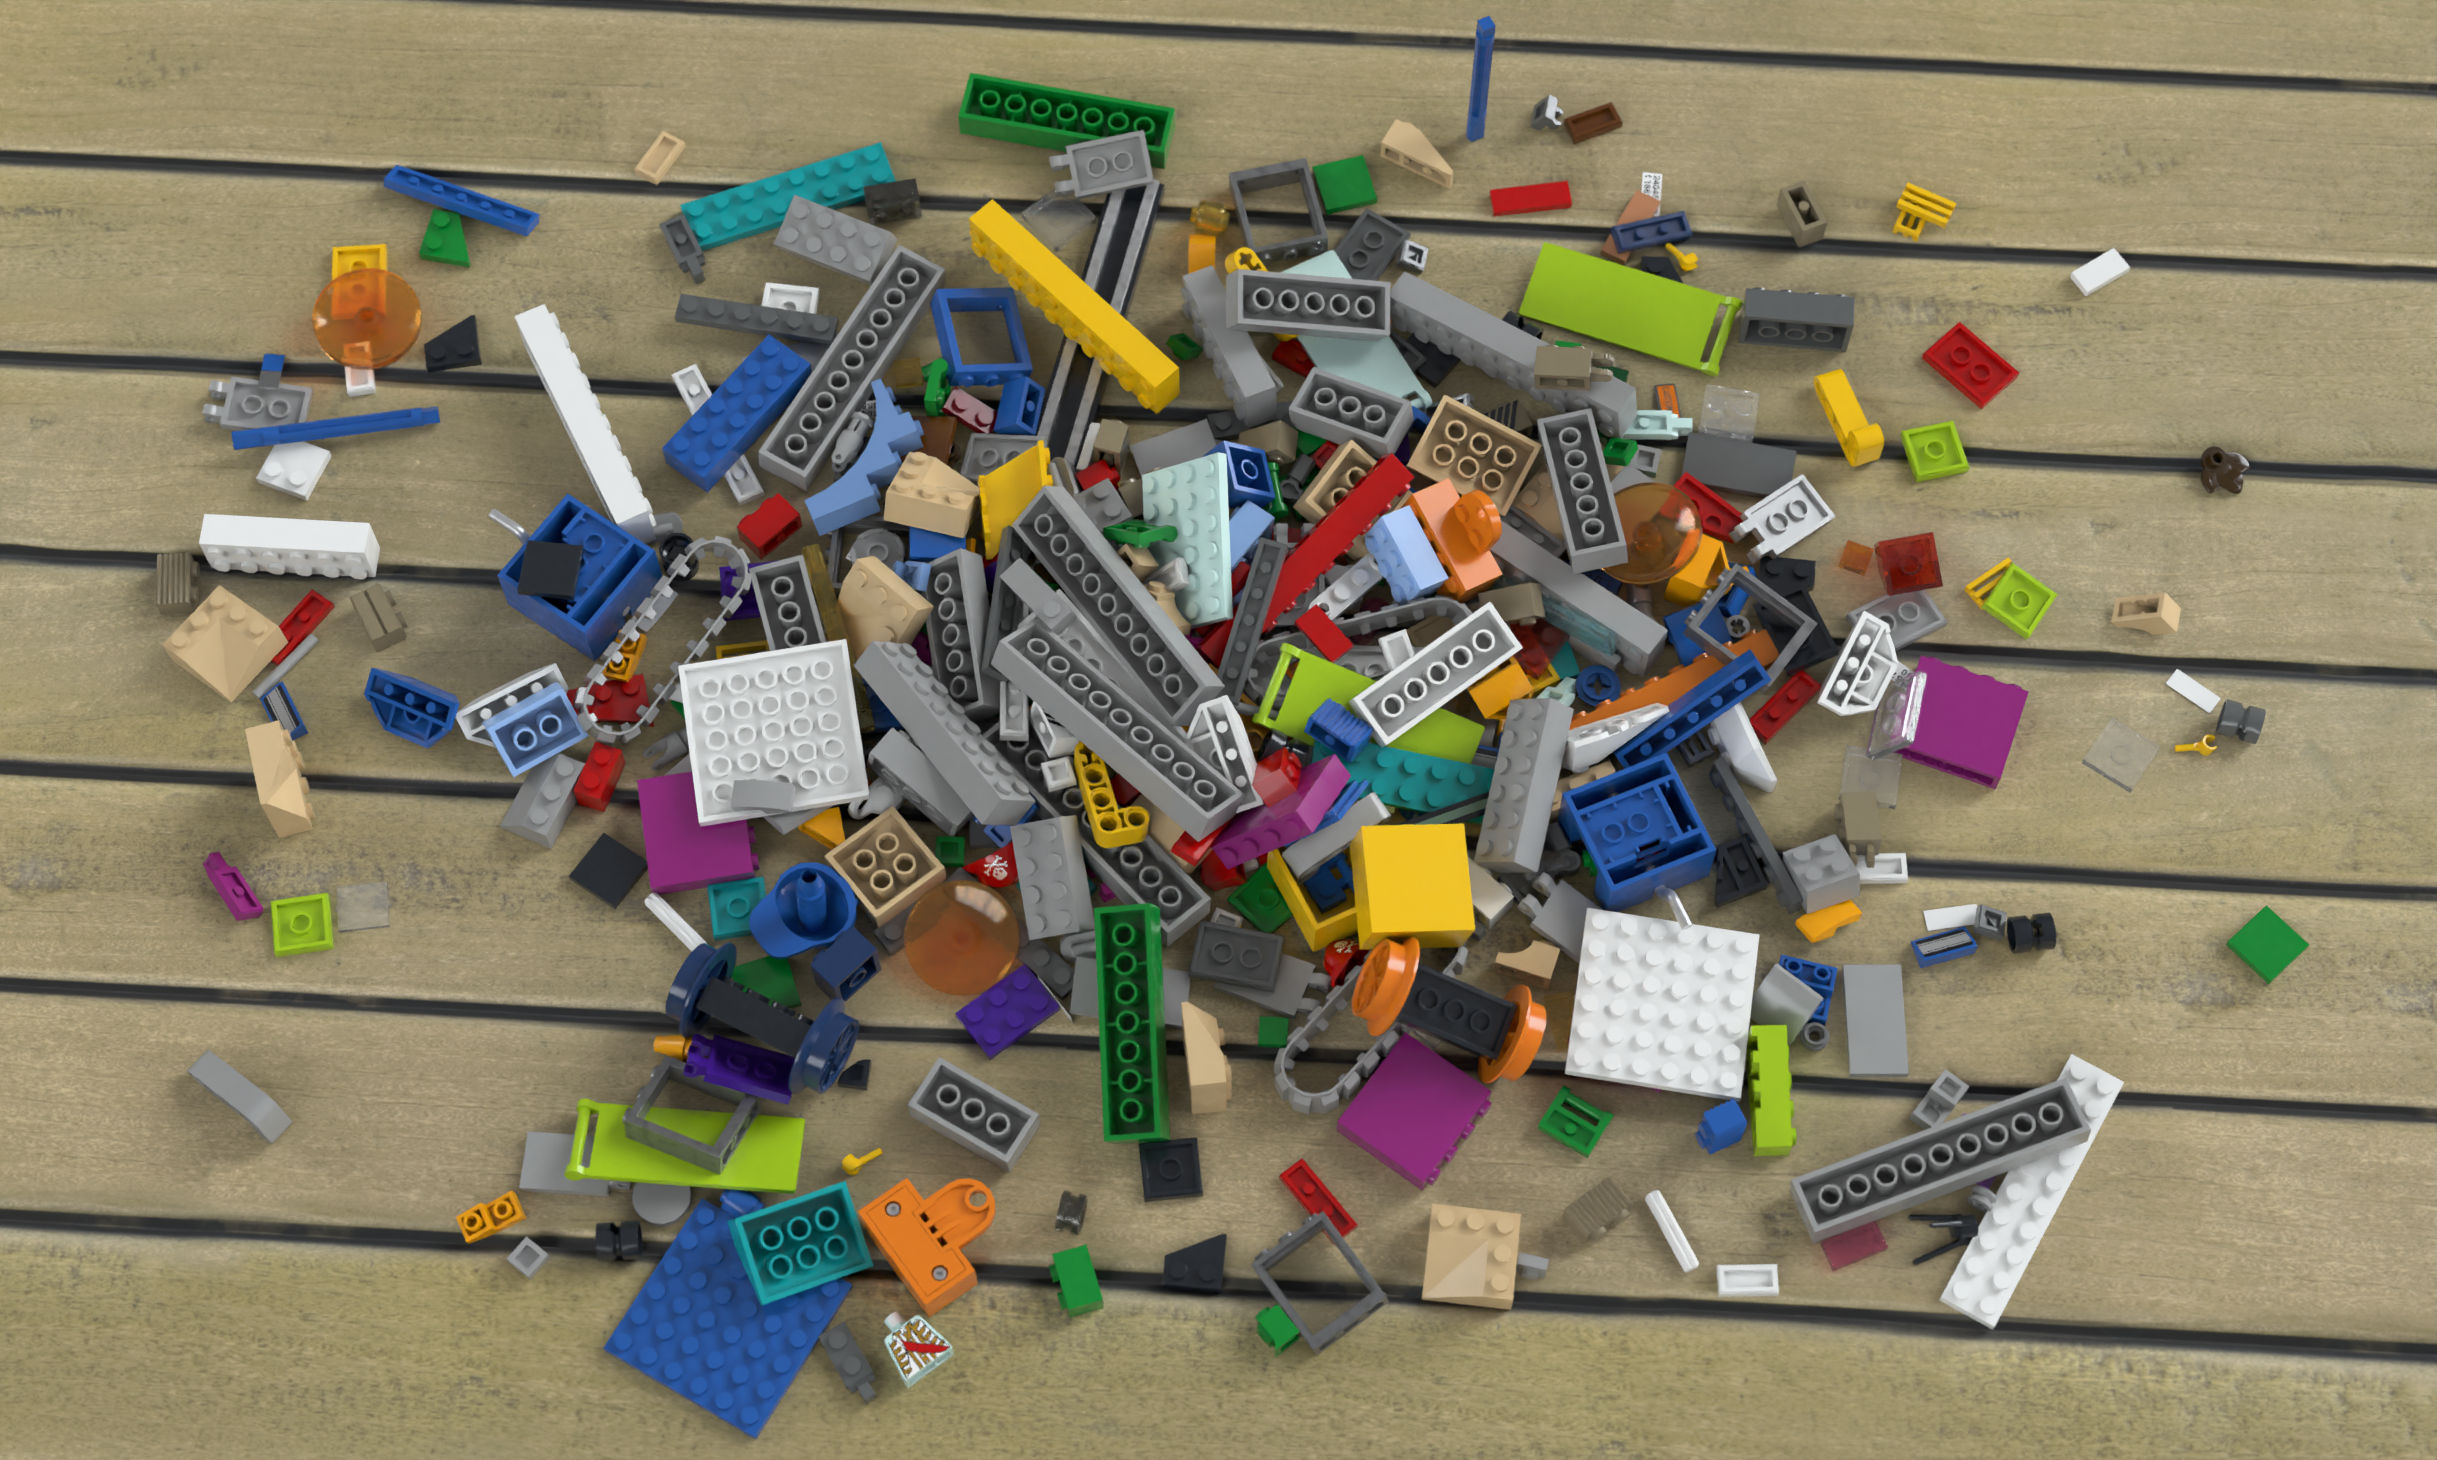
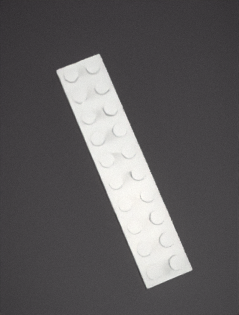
M2073 1054L2069 1057L2058 1080L2067 1079L2091 1128L2088 1141L2008 1171L1996 1193L1998 1198L1996 1203H1991L1993 1207L1991 1212H1986L1978 1227V1236L1972 1238L1940 1298L1941 1302L1992 1330L1998 1322L2124 1084L2118 1078Z

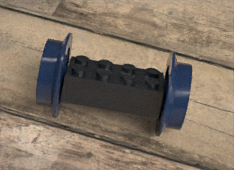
M706 943L698 945L679 969L666 1001V1015L680 1022V1035L686 1039L693 1037V1034H697L710 1017L713 1016L794 1057L795 1061L789 1078V1090L791 1093L798 1094L806 1087L819 1094L826 1092L846 1065L859 1032V1021L845 1014L844 1000L839 997L833 999L821 1011L815 1021L801 1014L794 1018L795 1011L775 1001L770 1006L768 1005L769 998L750 988L745 993L743 992L745 986L731 979L737 959V949L734 944L726 943L719 949Z

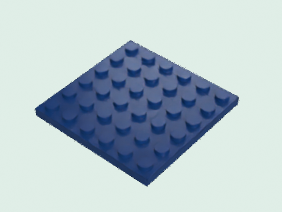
M701 1199L603 1349L756 1440L819 1341L818 1336L825 1332L853 1287L852 1284L838 1278L761 1305L736 1251L727 1221L735 1217Z

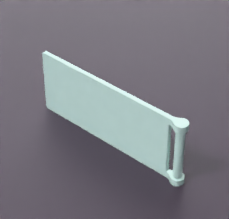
M1334 250L1325 252L1281 272L1352 279ZM1297 336L1300 344L1317 369L1403 399L1416 394L1418 398L1412 400L1411 405L1417 409H1427L1433 406L1429 393L1423 389L1390 336L1379 341Z

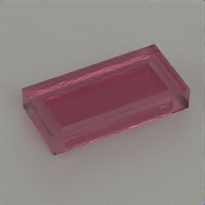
M1876 1221L1821 1242V1247L1833 1271L1888 1249V1245Z

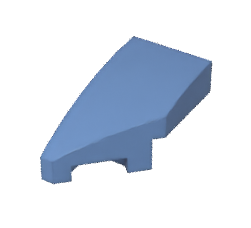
M908 560L906 563L895 561L892 565L893 572L914 590L926 592L931 564Z

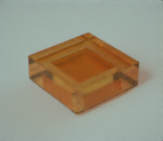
M1848 540L1838 567L1865 576L1874 549Z

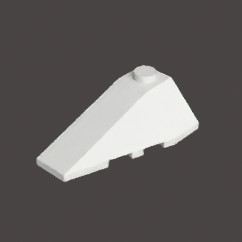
M1655 703L1569 730L1561 764L1562 767L1573 771V773L1587 771L1589 765L1600 762L1669 712L1668 706Z

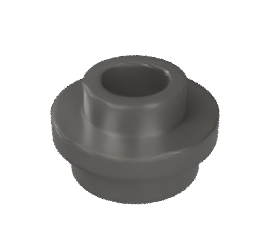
M1808 1023L1800 1032V1041L1806 1049L1820 1051L1828 1044L1829 1032L1820 1023ZM1816 1034L1819 1040L1812 1041L1809 1035Z

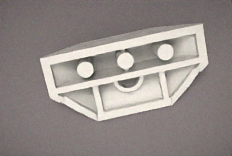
M1866 611L1862 612L1843 643L1839 655H1837L1820 688L1818 704L1840 716L1876 710L1898 666L1894 644L1890 636L1889 624Z
M553 663L528 672L476 698L457 711L456 719L466 739L495 747L482 722L555 682L560 684L566 694L569 688L557 664Z
M1225 695L1199 704L1185 737L1186 745L1244 793L1236 813L1265 804L1252 786L1257 763L1243 722L1230 699Z
M1739 702L1711 721L1710 729H1708L1709 739L1713 745H1717L1720 751L1719 758L1724 757L1736 780L1768 793L1772 792L1775 789L1777 778L1741 702Z

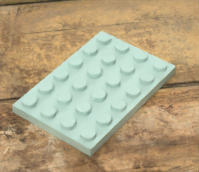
M1218 452L1142 475L1145 523L1156 526L1172 525L1178 531L1175 541L1166 542L1158 540L1150 542V546L1147 547L1159 566L1155 571L1177 557L1185 558L1190 584L1175 594V603L1178 611L1185 620L1192 624L1191 629L1233 619L1226 454Z

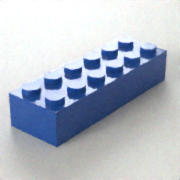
M768 335L662 447L666 463L708 493L791 404L811 375V364L777 339Z

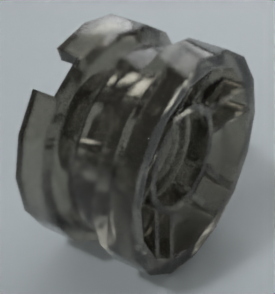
M1063 1191L1057 1211L1055 1231L1063 1232L1068 1230L1071 1234L1079 1236L1086 1214L1088 1195L1079 1194V1196H1076L1071 1191Z

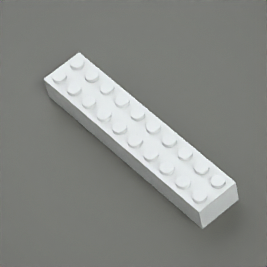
M545 304L514 316L524 346L610 521L645 544L655 540L656 536L653 528L657 527V523L653 517L651 505L648 499L643 497L640 483L636 476L633 477L630 463L626 455L623 456L616 435L612 434L606 415L602 414L599 401L595 393L592 394L589 381L585 373L581 372L579 361L575 353L571 352L569 341L565 333L561 332L555 313L549 314Z

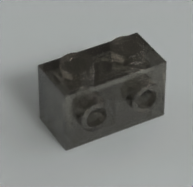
M916 178L863 187L869 224L877 225L922 217Z

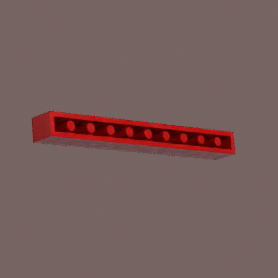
M1393 453L1383 455L1286 554L1262 633L1270 632L1278 623L1276 618L1282 612L1288 613L1297 604L1295 599L1301 593H1308L1315 586L1316 582L1314 579L1320 573L1324 575L1330 571L1335 565L1333 560L1339 554H1346L1354 546L1352 542L1358 534L1362 536L1367 533L1373 526L1371 521L1377 515L1380 517L1392 507L1390 502L1396 496L1401 497L1410 489L1411 485L1409 482L1414 476ZM1240 602L1233 608V619L1219 622L1195 647V650L1208 665L1211 663L1218 670Z

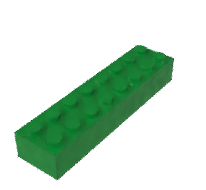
M970 73L958 115L960 134L1067 152L1066 146L1144 130L1151 167L1165 169L1176 126L1175 108Z
M1151 903L1094 908L1104 1142L1126 1144L1170 1140L1160 908Z

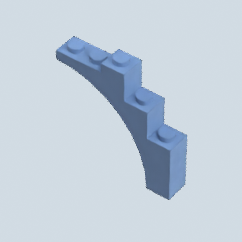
M881 378L871 382L876 397L877 415L874 431L866 449L857 462L838 481L824 491L804 500L819 536L881 511L877 500L881 499L878 489L892 483L902 465L901 456L923 448L920 436L924 435L919 420L913 421L909 411L903 413L899 405L894 407L893 402H896L894 393L890 386L885 388Z

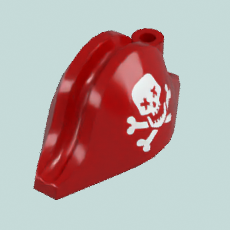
M1013 842L989 856L962 867L966 872L977 874L984 888L989 886H1010L1019 880Z
M1340 939L1328 944L1325 949L1323 966L1331 977V986H1343L1346 975L1356 965H1363L1364 956L1370 950H1360L1359 942L1354 939Z

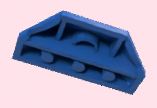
M372 667L364 692L367 701L371 702L373 711L384 730L425 748H431L452 730L460 704L456 695L413 677Z

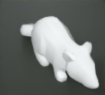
M879 777L869 786L870 799L867 800L866 804L861 809H858L862 801L851 802L848 807V813L854 819L865 818L871 813L881 815L892 806L898 810L905 798Z

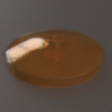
M362 268L338 276L322 290L314 305L312 324L320 347L331 359L349 368L373 370L395 363L412 349L421 332L422 310L416 293L404 279L386 270Z
M1657 482L1634 484L1614 493L1627 545L1628 563L1604 567L1603 569L1617 580L1637 585L1658 583L1682 571L1696 555L1702 539L1701 519L1692 500L1681 490L1668 484Z
M969 880L949 881L926 892L912 908L905 927V950L916 974L932 988L957 996L979 994L1004 979L1013 967L1020 946L1019 924L1010 904L991 887Z

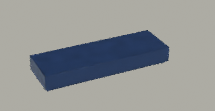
M1685 211L1612 226L1610 229L1618 254L1689 239L1693 235Z

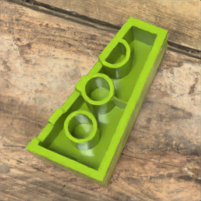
M1787 1025L1751 1026L1748 1034L1746 1070L1753 1156L1789 1155L1792 1146H1796V1129L1791 1127V1118L1794 1117V1102L1790 1100L1792 1077L1791 1072H1789Z

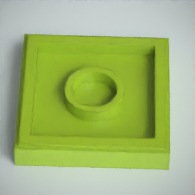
M1954 421L1901 431L1900 437L1915 482L1968 472L1969 465Z
M2012 562L1981 608L2023 638L2028 639L2058 594Z
M328 892L270 901L274 954L276 957L334 949L330 896Z

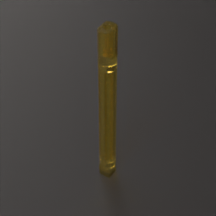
M820 545L805 546L801 551L829 640L846 639L860 733L873 732L875 728L872 717L873 712L861 674L854 667L856 663L855 655Z

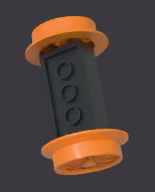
M1408 937L1400 944L1383 939L1374 947L1362 967L1352 998V1012L1355 1016L1367 1020V1029L1370 1035L1380 1036L1396 1021L1479 1056L1478 1076L1484 1083H1492L1499 1077L1515 1081L1525 1073L1539 1049L1546 1025V1010L1544 1006L1531 1000V992L1526 985L1520 984L1515 986L1502 999L1418 963L1420 947L1418 940L1414 937Z

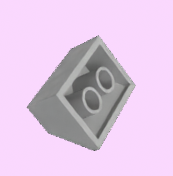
M557 753L532 767L500 827L538 844L552 848L577 802L573 790L585 763Z

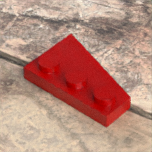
M1685 472L1669 490L1672 492L1671 498L1657 516L1733 544L1734 541L1728 534L1743 522L1740 518L1742 513L1688 472Z
M643 673L633 675L629 682L611 680L606 681L602 686L593 684L588 692L589 695L594 697L593 705H586L589 714L594 713L598 719L595 723L603 721L617 722L620 725L626 722L637 724L641 719L636 713L637 709L641 705L650 707ZM578 688L567 691L566 695L572 706ZM653 721L649 724V727H655Z

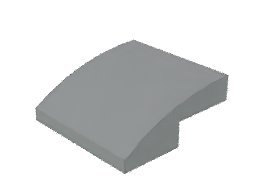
M1776 963L1752 996L1750 1019L1758 1025H1787V1042L1790 1047L1807 1021L1815 1013L1823 997Z

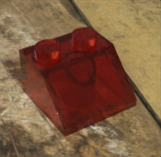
M1933 532L1879 541L1874 544L1878 571L1887 596L1943 587Z

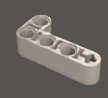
M1371 793L1352 805L1340 821L1291 845L1283 852L1282 858L1292 877L1299 885L1314 876L1322 864L1350 847V843L1361 826H1382L1392 816L1376 793Z
M207 1049L187 1070L193 1079L244 1118L270 1144H273L293 1123L266 1093Z

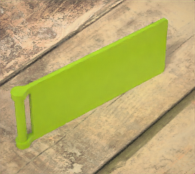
M1544 242L1522 301L1519 315L1716 377L1720 370L1718 365L1737 311L1741 310L1743 301L1735 297L1719 295ZM1719 305H1723L1727 309L1709 361L1701 362L1700 360Z
M1282 643L1279 650L1281 652L1280 658L1258 713H1254L1251 722L1268 729H1277L1288 737L1296 738L1313 747L1314 738L1304 732L1309 717L1328 698L1343 705L1346 711H1350L1351 714L1358 717L1348 702L1377 681L1307 653L1293 645ZM1291 658L1300 659L1276 721L1271 720L1268 716ZM1439 707L1386 746L1471 764L1485 727ZM1371 736L1369 743L1377 744V742Z
M586 1098L580 1099L577 1103L576 1111L579 1114L570 1162L566 1165L564 1173L565 1178L568 1180L600 1179L787 1194L796 1193L805 1129L804 1118L757 1115L724 1170L719 1175L626 1138L625 1124L622 1123L626 1110L634 1105L598 1103ZM651 1107L644 1120L713 1147L734 1113ZM599 1113L589 1168L581 1166L589 1119L590 1115Z

